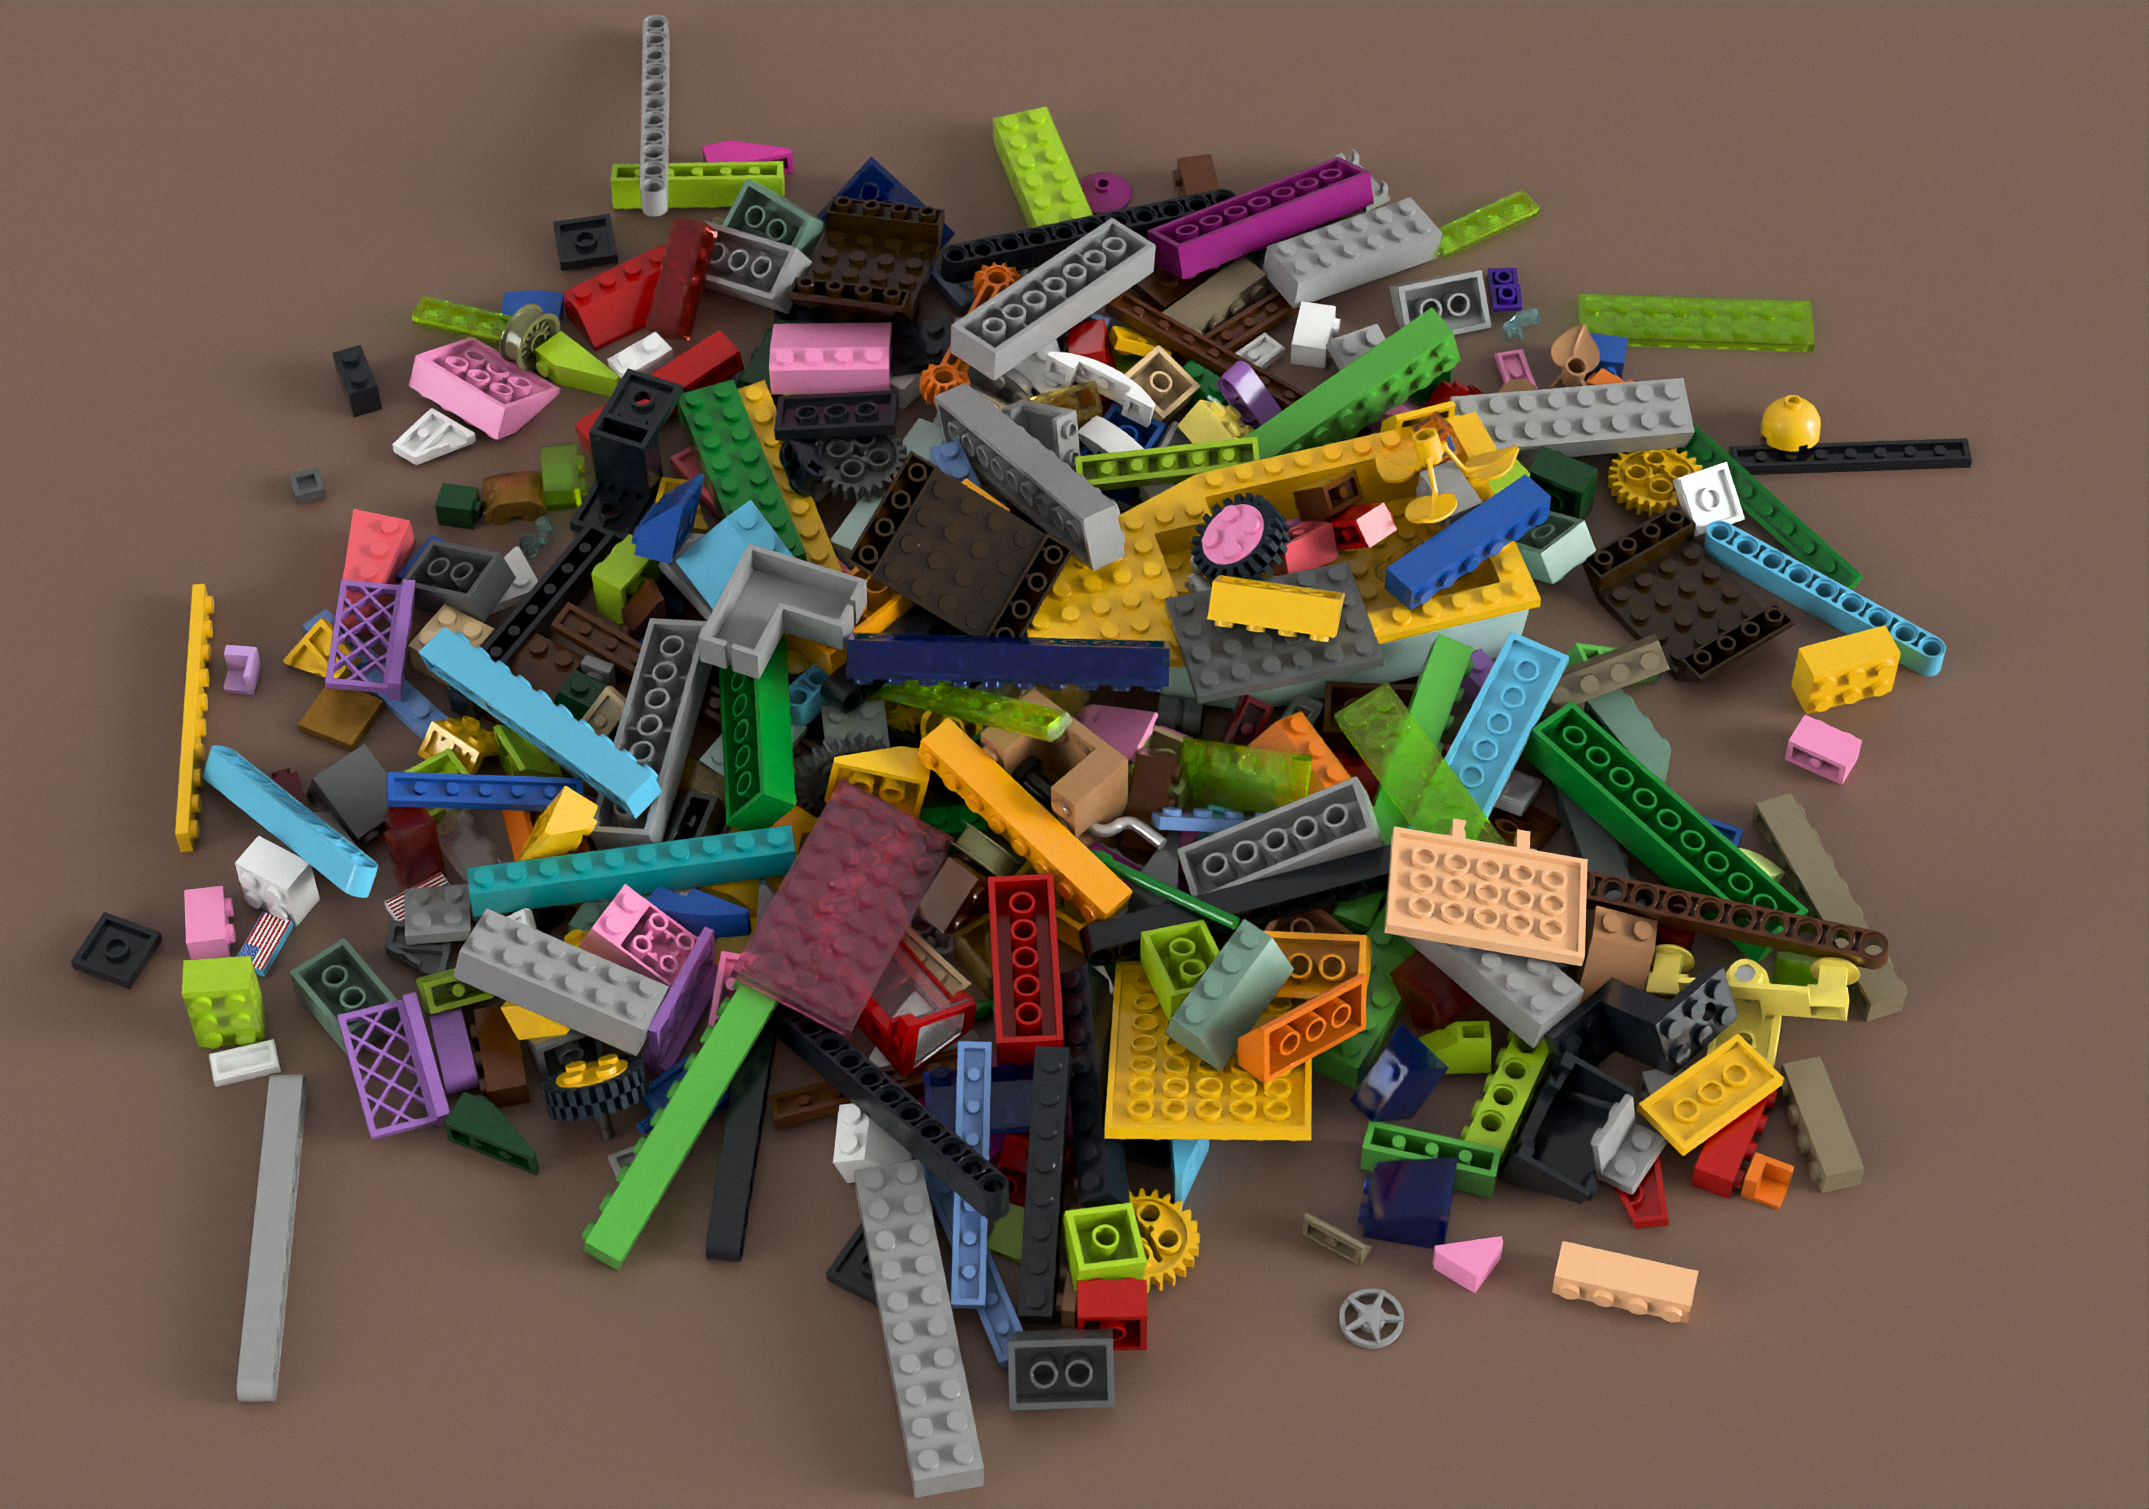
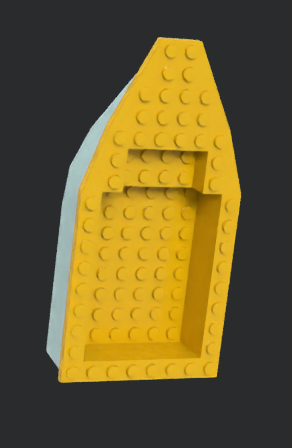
M1456 415L1193 475L1118 517L1119 526L1125 536V543H1123L1125 557L1092 571L1071 554L1027 628L1025 636L1029 647L1059 651L1084 666L1164 695L1178 696L1181 701H1185L1187 698L1196 699L1165 608V598L1192 593L1185 587V582L1189 581L1193 584L1187 578L1194 572H1200L1212 585V582L1201 571L1191 570V547H1194L1192 538L1193 536H1201L1195 530L1197 525L1205 526L1207 524L1202 518L1206 513L1212 517L1215 514L1212 507L1216 504L1222 509L1225 507L1224 499L1229 497L1234 503L1235 495L1241 494L1245 498L1246 493H1253L1255 497L1257 494L1263 496L1265 500L1267 499L1280 512L1285 520L1299 518L1293 491L1308 483L1356 469L1364 499L1353 505L1384 502L1385 506L1392 512L1393 522L1397 530L1370 548L1337 550L1338 559L1327 563V566L1344 562L1349 563L1383 654L1384 665L1383 667L1247 695L1273 707L1290 705L1297 694L1305 695L1314 700L1324 698L1326 681L1386 684L1420 676L1430 647L1438 634L1474 648L1472 654L1482 649L1490 659L1497 658L1511 631L1522 636L1529 609L1540 607L1541 597L1514 540L1504 546L1497 555L1490 556L1482 561L1474 571L1466 572L1457 578L1450 587L1441 589L1427 603L1419 604L1412 610L1405 607L1385 589L1386 568L1442 531L1443 527L1441 525L1438 526L1436 523H1411L1405 516L1406 506L1418 498L1416 488L1419 485L1420 472L1427 470V466L1425 465L1421 471H1416L1415 475L1407 481L1388 483L1382 480L1378 474L1376 452L1391 453L1403 450H1416L1413 435L1423 428L1431 427L1437 430L1440 442L1446 441L1447 445L1449 443L1447 437L1450 435L1455 449L1453 453L1464 465L1466 460L1447 428V420L1459 416ZM1445 453L1442 460L1438 464L1432 466L1435 467L1442 463L1448 462L1451 459ZM1472 474L1464 475L1482 502L1494 496L1488 481H1475ZM1266 572L1261 574L1263 579L1275 577L1272 574L1269 576ZM1239 696L1207 702L1205 705L1233 709Z

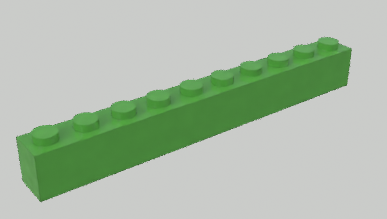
M1438 634L1430 647L1372 802L1373 811L1385 846L1391 845L1394 827L1408 829L1412 815L1415 816L1423 798L1419 797L1422 787L1428 788L1434 773L1433 770L1429 769L1432 760H1438L1444 747V743L1440 742V738L1443 732L1448 733L1454 720V715H1451L1450 711L1453 704L1458 706L1465 688L1460 687L1463 677H1469L1475 661L1470 659L1474 648L1441 634ZM1387 891L1334 904L1330 916L1354 934L1365 935L1381 911H1378L1377 908L1380 900L1386 901Z
M754 963L748 972L743 970L740 972L733 985V988L736 989L735 994L731 1000L725 997L716 1015L720 1016L715 1027L710 1024L708 1025L700 1039V1042L704 1044L698 1054L692 1052L683 1068V1070L687 1071L685 1077L681 1082L677 1079L674 1081L666 1096L671 1100L665 1110L659 1107L649 1124L654 1127L648 1138L644 1135L641 1136L633 1150V1153L637 1155L631 1166L625 1163L616 1178V1181L620 1183L614 1194L608 1191L602 1200L599 1210L603 1212L598 1221L591 1220L584 1230L581 1238L585 1240L583 1247L585 1253L619 1271L784 995L788 982Z

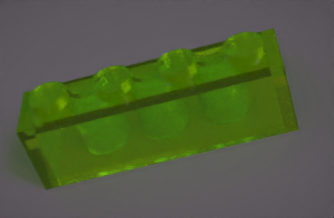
M1183 738L1180 765L1183 766L1182 776L1193 802L1267 813L1307 797L1312 755L1210 739Z

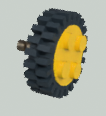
M608 1054L596 1058V1061L593 1062L589 1060L575 1061L565 1066L566 1069H561L557 1071V1074L550 1075L541 1085L548 1115L551 1119H557L562 1122L567 1119L568 1122H574L578 1118H580V1121L588 1120L590 1116H594L597 1119L602 1140H609L615 1137L613 1127L611 1126L610 1114L616 1113L618 1108L624 1110L629 1108V1104H637L640 1102L639 1099H644L647 1096L646 1094L650 1092L643 1061L640 1057L637 1058L634 1055L630 1057L628 1055H621L618 1057L617 1054Z

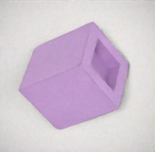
M226 645L224 657L228 671L223 686L224 692L254 695L262 667L257 647Z

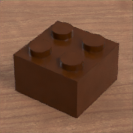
M948 857L914 912L942 933L969 937L979 929L982 924L981 917L989 907L988 877L994 876L975 862Z

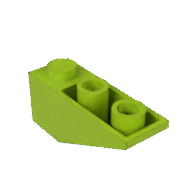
M1489 1021L1454 1022L1391 1050V1076L1491 1073V1032Z

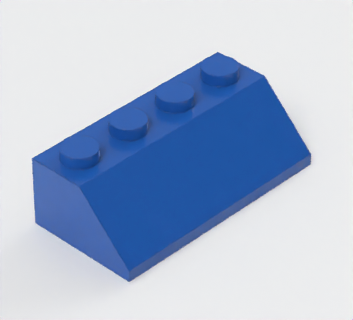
M698 474L665 493L658 503H653L651 511L648 510L645 518L641 519L640 525L635 527L632 537V544L636 545L634 555L671 564L693 531L705 475Z

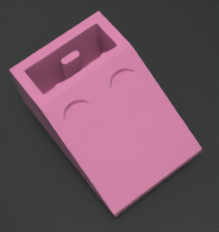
M1091 704L1073 710L1070 716L1127 757L1128 765H1132L1135 763L1136 753L1152 734L1153 725L1158 714L1150 711Z
M625 884L579 946L587 952L665 984L670 989L698 938Z

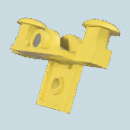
M1673 944L1655 946L1651 963L1653 972H1649L1646 992L1669 1002L1696 979L1682 974V972H1687L1694 967L1695 960L1693 955L1683 947ZM1840 957L1820 958L1810 967V973L1818 980V985L1807 984L1806 987L1769 983L1767 972L1757 962L1751 959H1740L1734 962L1725 974L1739 1018L1709 1043L1707 1055L1736 1034H1739L1743 1039L1751 1041V1046L1774 1068L1782 1016L1847 1021L1850 1000L1848 987L1846 986L1859 980L1860 972L1852 962Z

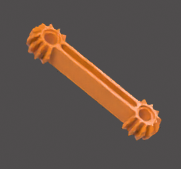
M994 261L990 267L982 265L981 270L975 272L973 284L975 300L967 314L1021 279V275L1016 271V267L1008 268L1006 262L1002 265H996ZM950 347L940 365L929 364L928 369L922 371L920 376L919 391L921 397H924L926 405L934 404L935 408L934 396L963 383L970 386V378L967 374L970 365L950 353Z

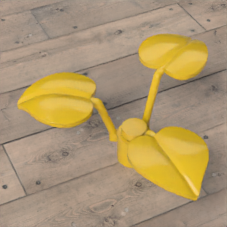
M1428 427L1417 431L1413 435L1416 450H1403L1391 453L1377 451L1376 468L1379 476L1385 482L1399 483L1411 479L1416 471H1421L1426 465L1432 496H1421L1411 501L1406 506L1405 516L1409 522L1415 524L1435 523L1449 517L1457 507V500L1453 493L1438 495L1432 465H1436L1442 460L1444 452L1464 475L1472 474L1475 481H1490L1500 478L1509 472L1515 462L1519 448L1518 445L1479 454L1470 458L1463 465L1448 448L1447 442H1440L1437 430Z

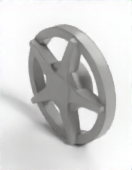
M1367 1288L1356 1291L1345 1299L1340 1309L1339 1323L1343 1334L1352 1343L1363 1348L1377 1349L1388 1346L1399 1337L1404 1325V1313L1398 1300L1391 1294L1385 1292V1290ZM1362 1297H1377L1373 1304L1364 1305L1357 1301V1299ZM1383 1299L1395 1308L1398 1316L1384 1312L1381 1308ZM1351 1304L1358 1311V1319L1346 1325L1345 1312ZM1385 1323H1398L1397 1328L1390 1336L1380 1340L1379 1331L1382 1330ZM1361 1328L1367 1333H1372L1375 1341L1361 1339L1351 1331Z

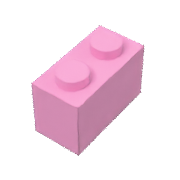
M1804 715L1788 741L1785 760L1842 785L1858 760L1862 740L1848 732H1843L1829 726L1821 720Z
M223 885L184 890L186 945L191 960L230 957V943L236 942L234 925L229 924V917L234 916L232 897H226Z

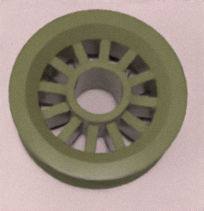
M529 303L521 307L514 313L504 328L500 340L501 357L508 362L516 361L522 371L528 372L537 369L535 349L560 331L558 317L553 313L544 314L542 308L535 303Z
M964 822L967 828L956 842L950 841L962 854L993 876H1007L1016 864L1022 865L1005 849L967 822Z

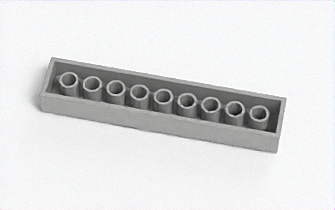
M963 383L934 396L944 443L959 440L974 472L1044 531L1074 549L1072 554L1092 571L1125 557L1123 547L1125 536L1118 520L1120 510L1114 500L1108 499L1098 487L1092 486L1083 475L1076 473L1067 462L1061 461L1052 450L1045 448L1037 438L1029 435L1022 426H1018L1013 422L1008 414H1003L993 402L987 401L979 391H975L968 384Z
M917 1159L854 1170L857 1202L914 1497L919 1498L984 1486V1465L922 1163Z

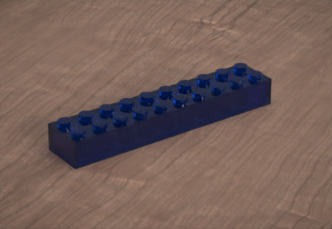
M852 632L847 639V678L854 679L855 684H873L875 679H886V684L905 685L907 680H918V685L937 686L938 681H950V686L968 687L970 682H982V687L1000 688L1002 683H1015V688L1031 689L1034 688L1035 683L1047 684V689L1055 690L1066 689L1067 684L1079 685L1080 690H1098V685H1111V690L1130 691V686H1143V691L1162 692V687H1169L1170 641Z

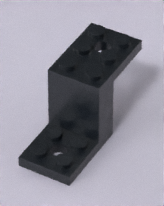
M632 369L626 370L589 431L596 480L570 521L572 531L580 533L591 521L614 532L617 543H621L629 534L633 536L635 527L639 526L641 519L656 497L661 477H663L658 434L683 394V386L681 384ZM643 399H647L650 401L644 405L636 403ZM611 510H615L618 512L614 516L604 515V513L609 512Z
M1713 963L1669 1002L1611 978L1549 1030L1544 1037L1553 1064L1556 1063L1565 1051H1568L1592 1066L1597 1067L1616 1051L1672 1076L1739 1017L1724 968Z

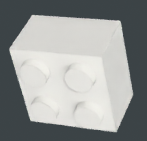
M260 836L253 841L235 862L245 901L250 906L256 909L262 908L284 921L287 919L292 920L293 925L296 927L320 900L311 865L301 857Z

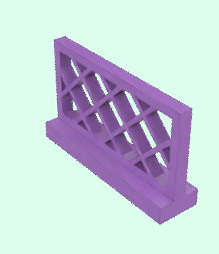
M341 579L325 688L388 694V700L401 701L416 599L415 580L403 579L402 585ZM347 590L359 591L365 597L352 604L346 598ZM382 594L395 595V601L386 607H383L376 598ZM371 603L378 612L366 619L359 609ZM354 614L361 623L348 630L342 623V620ZM385 617L391 624V627L380 633L372 624ZM367 628L375 637L362 644L354 635ZM349 639L357 649L345 656L338 649V646ZM380 642L387 649V653L376 659L368 650ZM363 654L371 663L358 670L350 661ZM344 665L353 673L347 679L333 678L334 672ZM377 669L384 676L383 683L369 682L364 676Z
M704 927L648 1028L649 1045L641 1057L646 1070L661 1075L680 1061L711 1005L718 966L715 964L713 929Z
M416 992L403 995L401 1000L337 1015L370 1139L375 1140L431 1125H436V1128L445 1126L444 1122L449 1116L450 1111ZM398 1010L400 1023L394 1031L378 1023L383 1014ZM361 1020L370 1026L362 1039L349 1033L348 1022ZM374 1028L390 1036L383 1050L366 1042ZM402 1028L405 1037L399 1034ZM395 1039L408 1046L409 1052L403 1061L387 1053ZM352 1042L358 1044L355 1050L353 1048ZM362 1047L378 1055L371 1069L357 1063L356 1057ZM383 1058L399 1067L391 1081L375 1073ZM410 1059L412 1060L413 1067L407 1064ZM403 1070L408 1071L417 1078L418 1082L411 1092L396 1084ZM360 1072L366 1075L363 1081ZM370 1078L387 1086L379 1100L365 1092V1086ZM419 1088H420V1092H421L422 1097L416 1095V1093H417V1091L419 1090ZM391 1089L408 1097L400 1111L383 1103ZM413 1100L425 1106L427 1117L414 1120L405 1115L404 1112ZM369 1103L375 1105L372 1111L370 1110ZM379 1108L395 1116L390 1126L380 1129L375 1128L373 1118ZM400 1119L404 1121V1123L398 1124Z

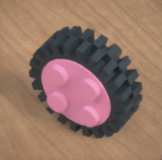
M1246 493L1245 498L1241 494L1235 495L1234 503L1229 497L1224 499L1225 507L1222 509L1217 504L1212 507L1215 514L1211 517L1206 513L1202 519L1207 524L1205 526L1198 524L1195 529L1201 536H1193L1192 543L1195 546L1191 547V554L1194 556L1192 559L1197 568L1211 582L1218 575L1263 580L1261 574L1265 572L1270 576L1274 572L1270 567L1271 564L1274 563L1278 566L1283 560L1278 556V553L1286 554L1288 548L1284 543L1290 542V536L1286 533L1290 531L1289 526L1280 512L1267 499L1265 500L1263 496L1257 494L1255 497L1253 493Z

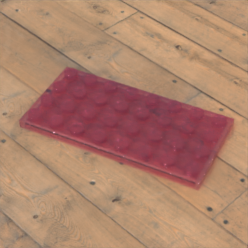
M840 779L738 959L730 977L849 1038L912 921L921 899L929 889L952 846L950 841L954 842L955 838Z

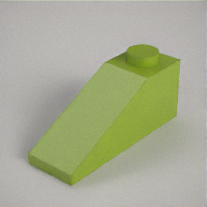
M559 331L535 349L538 372L543 377L550 378L558 385L611 397L621 380L618 374L562 331Z

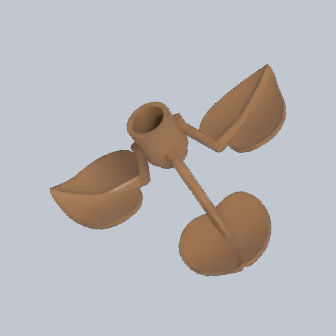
M1585 323L1567 330L1554 342L1550 352L1551 360L1555 366L1562 368V371L1547 389L1556 388L1559 383H1562L1564 387L1587 386L1584 378L1587 373L1593 371L1598 366L1600 352L1590 336ZM1514 379L1505 383L1498 393L1537 390V388L1527 380Z

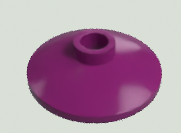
M1098 172L1090 174L1079 181L1093 215L1125 209L1131 200L1130 185L1119 175L1109 172Z

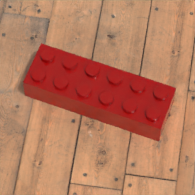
M1053 874L988 877L997 1065L1034 1063L1035 1046L1064 1047Z

